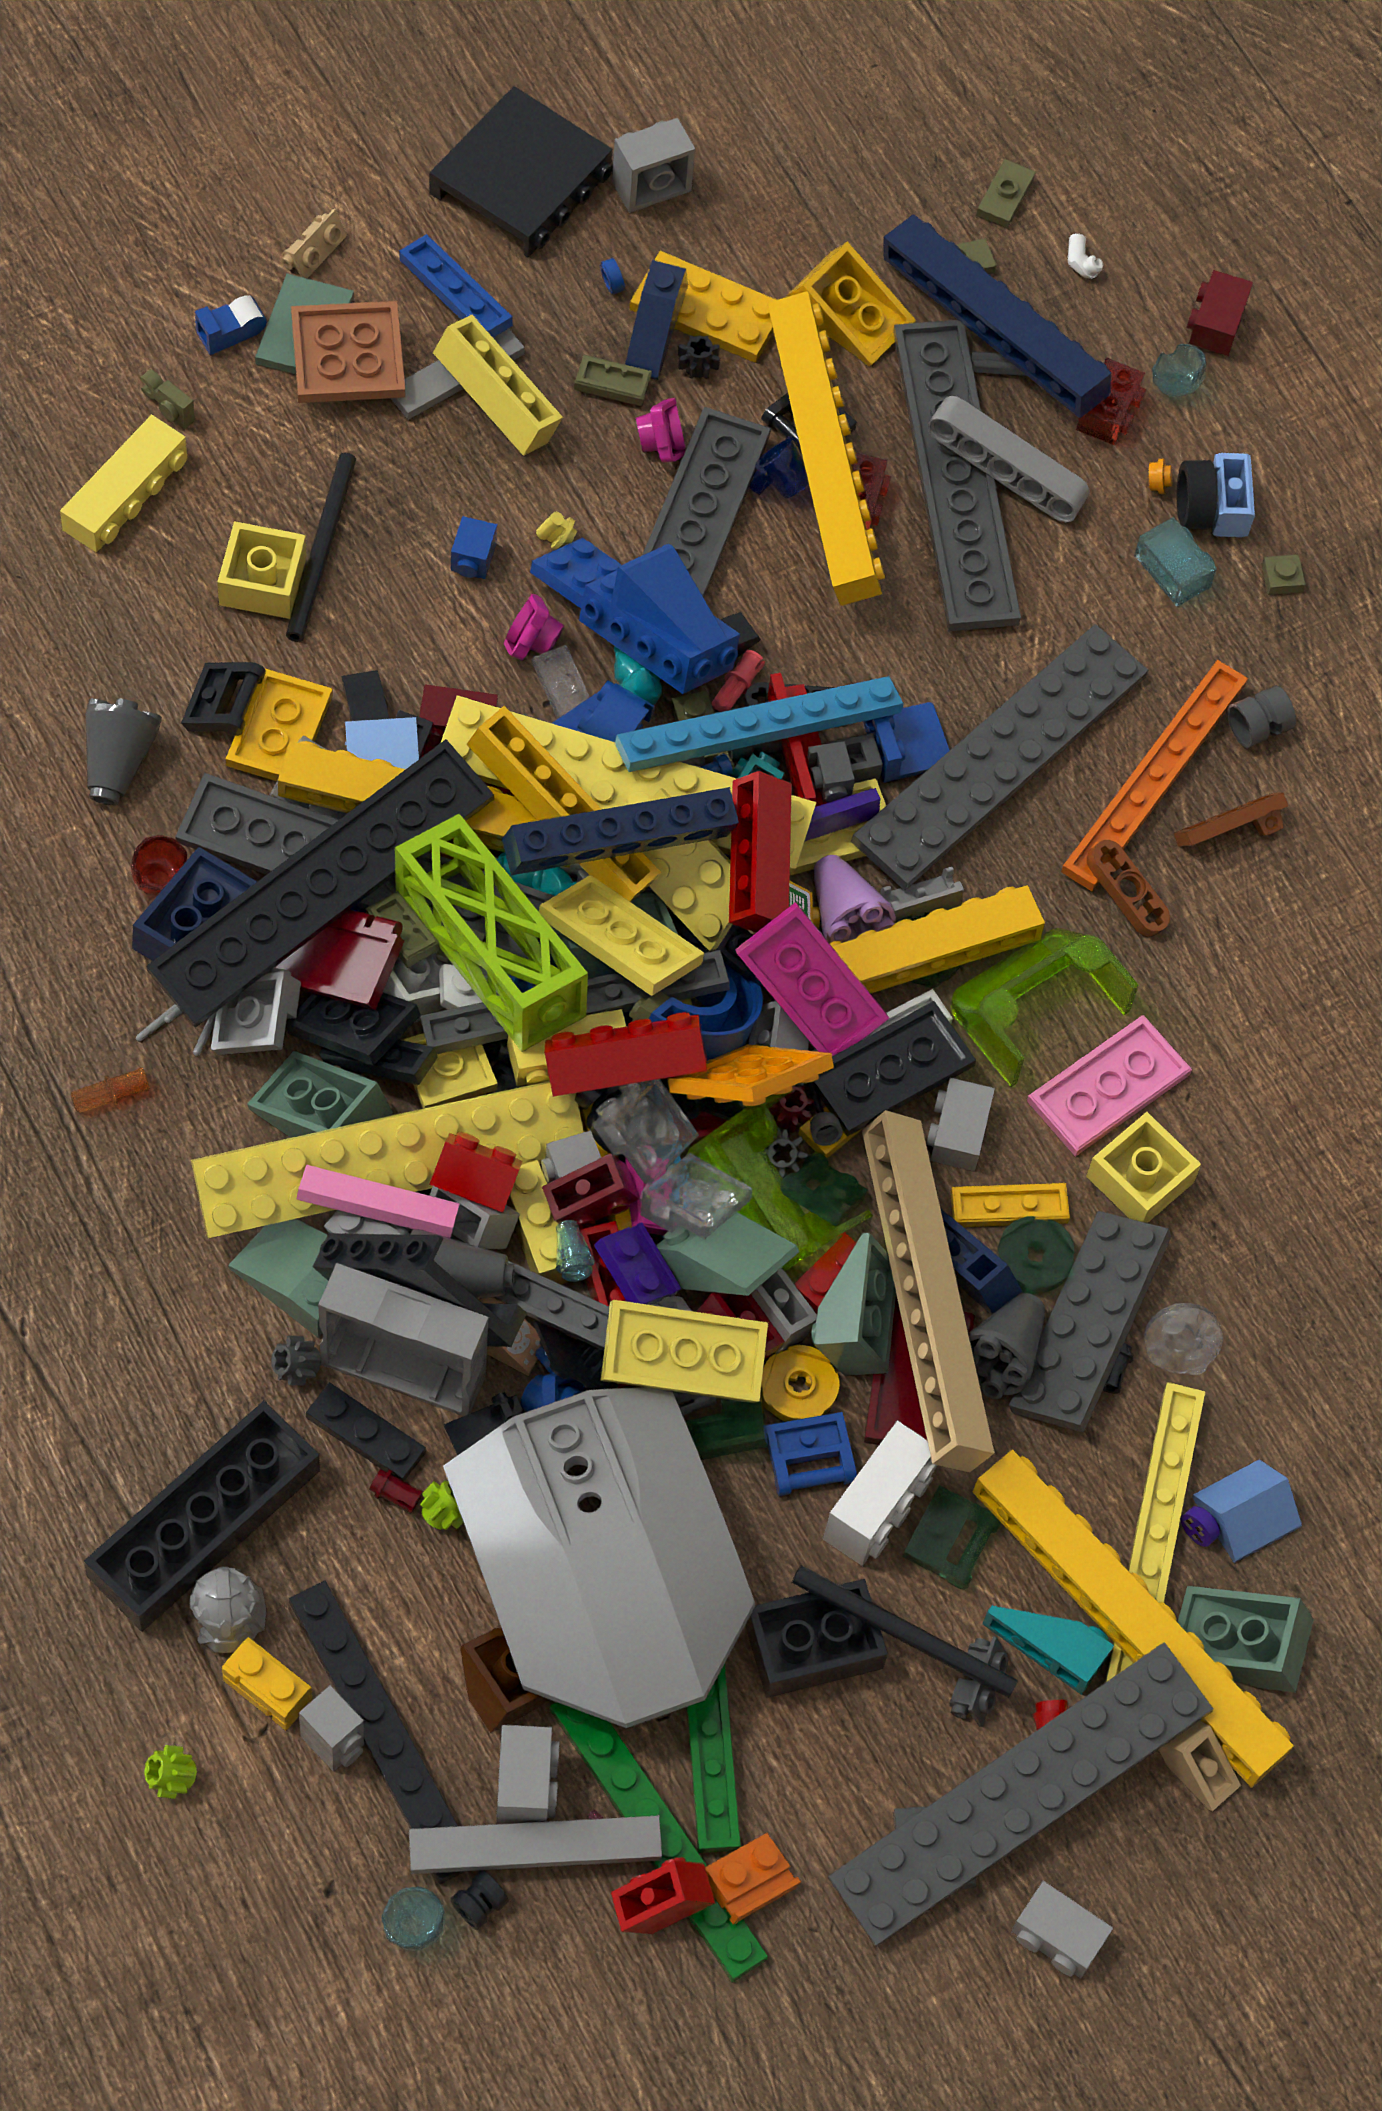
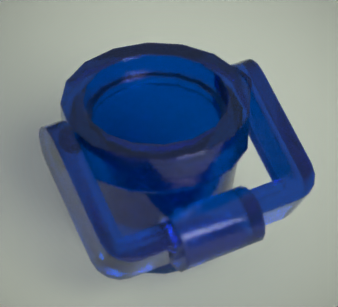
M788 436L784 441L769 449L755 464L757 472L749 486L751 490L761 495L772 484L785 498H790L809 484L804 461L798 452V441L796 438Z

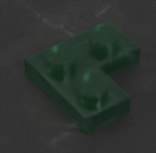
M762 1390L760 1392V1401L757 1403L721 1398V1414L685 1421L701 1460L768 1447Z

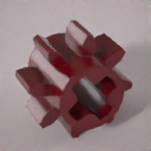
M792 1086L793 1090L791 1092L768 1096L767 1100L771 1104L767 1106L765 1115L773 1116L775 1129L780 1127L789 1129L791 1133H794L798 1122L804 1125L810 1120L811 1114L808 1111L811 1110L814 1100L807 1099L804 1093L805 1087L803 1086L800 1088Z

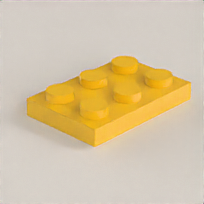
M265 669L266 674L263 682L257 684L243 719L245 721L243 732L241 735L234 737L226 756V766L277 781L289 741L298 742L304 735L315 742L333 697V688Z

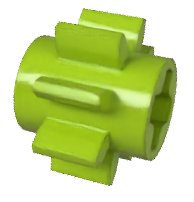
M444 1480L439 1485L433 1481L422 1493L425 1499L420 1503V1506L423 1507L422 1515L424 1519L436 1529L447 1530L451 1525L458 1529L464 1522L449 1482Z
M165 1745L164 1751L155 1750L154 1754L148 1758L144 1770L145 1780L149 1784V1788L158 1789V1797L176 1799L177 1793H187V1789L194 1784L197 1774L196 1764L192 1760V1755L183 1754V1747Z

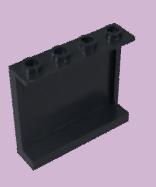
M513 86L429 172V194L438 200H441L447 193L456 197L524 242V256L528 258L537 248L542 249L546 245L551 233L558 226L562 227L567 223L572 211L579 204L583 205L588 201L593 189L600 182L604 183L608 180L613 170V149L519 88Z
M328 1233L312 1266L328 1281L336 1263L487 1316L489 1317L487 1346L512 1347L527 1314L518 1304L481 1303L438 1265L434 1258L444 1239L440 1235Z

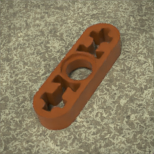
M1103 840L1095 845L1088 852L1087 865L1135 930L1147 937L1155 936L1164 930L1170 921L1168 908L1122 847L1112 840ZM1108 853L1112 859L1103 864L1100 858ZM1121 868L1123 872L1113 879L1111 874ZM1127 879L1134 883L1137 890L1135 897H1128L1123 894L1120 888L1121 880ZM1144 898L1146 902L1136 909L1134 905ZM1153 912L1157 918L1149 924L1145 917Z

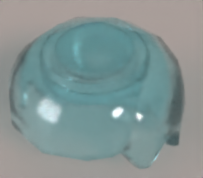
M1178 344L1175 351L1169 355L1161 352L1151 370L1154 385L1170 397L1192 394L1202 385L1206 376L1205 354L1199 348L1187 344Z
M420 1886L403 1888L390 1897L381 1916L386 1938L392 1944L406 1951L425 1950L435 1944L443 1934L445 1927V1911L441 1900L434 1892H430L428 1889Z

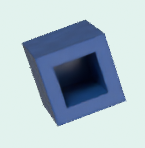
M462 516L451 550V571L467 578L478 577L486 579L497 544V524Z

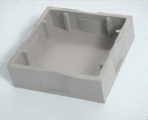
M336 1263L318 1304L319 1327L323 1333L320 1343L321 1365L372 1384L396 1390L461 1416L470 1414L486 1377L489 1317Z

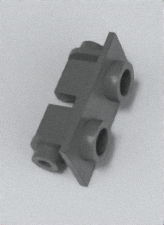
M993 1636L991 1643L985 1639L976 1638L975 1643L969 1645L968 1654L1006 1673L1008 1656L997 1637ZM958 1678L949 1703L952 1707L951 1714L964 1719L969 1713L978 1726L983 1727L986 1715L993 1711L996 1694L994 1690L975 1680L970 1681Z

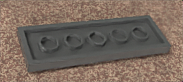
M704 407L643 552V555L668 543L672 545L703 598L707 593L771 432L769 427Z
M1101 1211L1097 1212L1041 1334L1031 1380L1021 1392L1013 1395L1009 1404L1012 1413L1084 1433L1172 1237L1169 1228Z

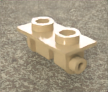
M332 209L329 214L324 213L322 216H316L314 222L303 232L304 240L297 239L289 249L282 253L281 263L289 270L293 267L297 268L301 277L308 278L347 237L336 209Z

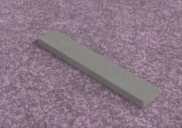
M659 1816L409 1829L411 1874L659 1861L662 1858Z

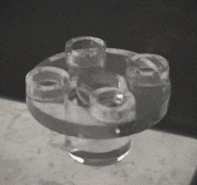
M1174 1303L1157 1312L1148 1322L1144 1332V1344L1149 1361L1153 1365L1172 1373L1199 1375L1206 1371L1208 1365L1219 1354L1223 1344V1332L1218 1318L1209 1309L1193 1303Z

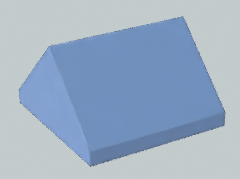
M1260 1459L1192 1496L1196 1505L1207 1510L1217 1521L1220 1528L1218 1539L1234 1563L1302 1526L1288 1478Z

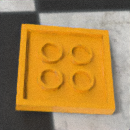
M747 1044L707 1061V1071L668 1077L670 1093L686 1094L687 1099L695 1100L711 1097L717 1103L737 1100L742 1101L744 1106H756L765 1103L766 1097L772 1094L777 1095L791 1092L793 1090L792 1086L795 1084L818 1080L819 1074L834 1068L832 1053Z

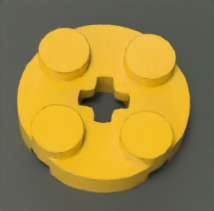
M807 1345L790 1346L787 1350L781 1351L777 1355L776 1353L772 1355L763 1367L761 1383L763 1406L767 1411L772 1412L773 1415L785 1422L826 1415L832 1409L837 1399L840 1385L838 1373L835 1372L830 1361L820 1350ZM798 1376L804 1377L805 1385L810 1387V1389L807 1391L803 1390L801 1393L795 1392L788 1382L789 1380L796 1381Z

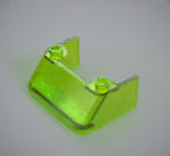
M1063 928L1051 929L1041 935L1039 941L1029 943L958 987L953 993L950 1005L953 1016L1010 1087L1017 1084L1025 1059L1003 1031L1010 1027L1017 1018L1018 1005L1015 999L1067 966L1073 964L1077 969L1089 972L1123 1015L1130 1012L1139 984L1101 939Z
M791 1092L777 1095L772 1094L766 1097L765 1103L746 1107L693 1145L686 1157L690 1173L712 1207L731 1208L797 1245L800 1252L782 1266L785 1272L831 1245L844 1234L849 1233L873 1216L868 1209L847 1222L840 1224L834 1213L826 1208H815L805 1214L764 1150L775 1142L778 1134L776 1121L768 1109Z

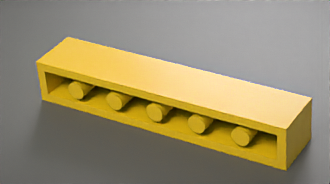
M505 706L479 726L466 744L538 821L602 810ZM643 852L578 863L589 875H592L630 902L647 889L661 873Z
M1028 885L1019 888L1007 887L991 897L984 899L979 897L971 898L959 907L949 910L945 908L936 909L926 917L914 921L904 919L895 923L891 928L879 932L869 930L860 934L856 939L843 943L834 941L830 945L870 993H874L1039 941L1045 922Z

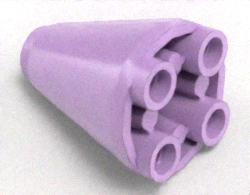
M828 855L821 858L815 864L814 883L823 936L829 943L834 941L847 942L856 939L863 932L869 930L879 932L891 928L895 924L896 916L891 904L846 861L837 855Z

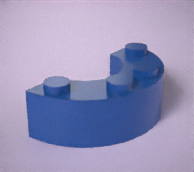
M725 963L730 990L696 997L705 1007L684 1004L671 996L654 1010L649 1017L651 1022L667 1020L668 1016L675 1013L685 1012L689 1013L690 1016L699 1014L707 1061L744 1046L761 1013L763 1005L760 985L742 976Z

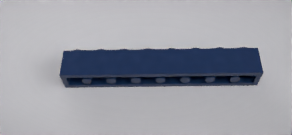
M913 214L883 237L884 260L1077 417H1083L1110 395L1112 373L1103 362L1096 361L1084 351L1077 341H1071L1059 331L1052 321H1046L1035 312L1027 301L1020 300L1010 292L1006 284L995 280L985 272L980 263L972 261L965 256L955 243L948 242L940 236L930 223H924Z

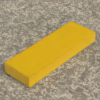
M1066 1183L951 1188L953 1219L962 1227L1068 1224L1070 1220Z

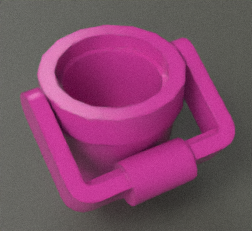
M676 398L663 400L653 406L650 413L636 417L642 451H658L662 463L677 461L684 456L686 451Z
M531 594L512 623L506 635L504 646L510 656L519 660H523L529 650L547 657L565 626L549 614V610L541 597Z

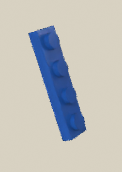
M427 234L399 250L400 261L460 319L473 315L493 338L513 326L512 315Z

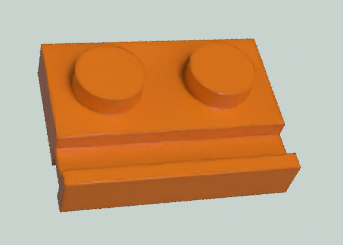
M768 1833L705 1867L713 1896L722 1909H727L731 1915L730 1921L732 1924L739 1922L795 1890L801 1883L798 1877L794 1878L789 1868L791 1866Z

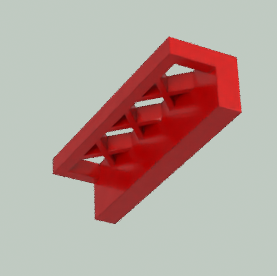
M781 673L770 674L769 702L807 694L804 684L785 687ZM818 731L782 739V751L795 796L816 802L815 807L827 803L822 802L820 790H814L806 763L808 747L821 745Z

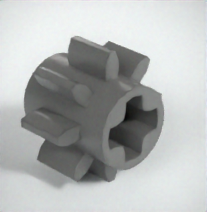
M788 1130L783 1131L782 1139L776 1140L775 1137L768 1135L767 1138L771 1143L769 1149L760 1150V1154L768 1156L770 1159L765 1169L770 1171L776 1166L779 1167L781 1178L786 1177L787 1169L793 1168L794 1171L801 1173L802 1170L798 1165L800 1159L809 1158V1154L800 1152L799 1149L804 1139L799 1137L793 1142L790 1141ZM782 1145L786 1148L792 1146L793 1149L789 1153L792 1160L789 1163L783 1160L777 1162L776 1159L780 1155L777 1150L779 1146Z
M287 1336V1344L278 1343L272 1353V1368L278 1374V1380H288L289 1385L304 1386L306 1378H315L316 1373L320 1369V1353L314 1347V1341H305L304 1336Z

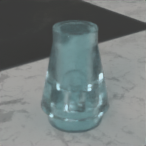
M566 1220L556 1226V1270L567 1281L586 1279L593 1272L592 1267L595 1264V1259L580 1231L579 1224L574 1220Z

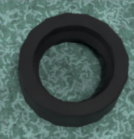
M1185 460L1180 465L1177 479V512L1180 526L1183 529H1209L1213 526L1217 509V478L1214 464L1210 460Z

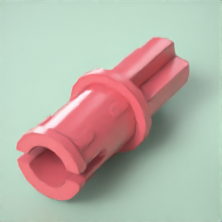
M747 650L736 667L725 674V684L712 701V707L719 712L731 710L741 694H746L753 679L765 665V661H762L763 657L759 653Z

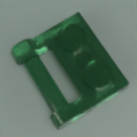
M819 1152L810 1154L809 1158L804 1160L803 1167L796 1173L788 1174L780 1184L781 1191L786 1197L834 1226L839 1225L863 1201L868 1191L867 1188L859 1184V1181L854 1176L848 1173H840L830 1167L827 1158ZM812 1178L821 1183L814 1190L806 1186Z
M939 1485L904 1551L903 1558L945 1578L954 1587L966 1590L973 1579L971 1572L991 1533L997 1532L1001 1522L991 1511ZM967 1519L976 1522L977 1527L956 1566L946 1561Z

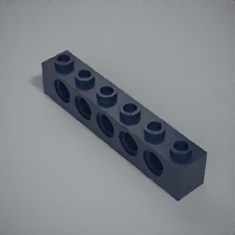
M730 787L516 824L510 827L502 838L510 873L511 875L723 838L733 831L739 824Z

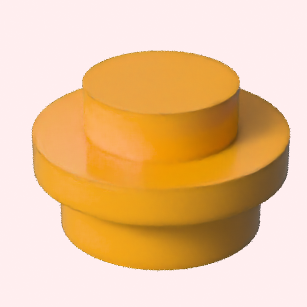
M1160 458L1158 462L1149 463L1150 491H1158L1159 494H1165L1166 487H1172V466L1165 465V459Z

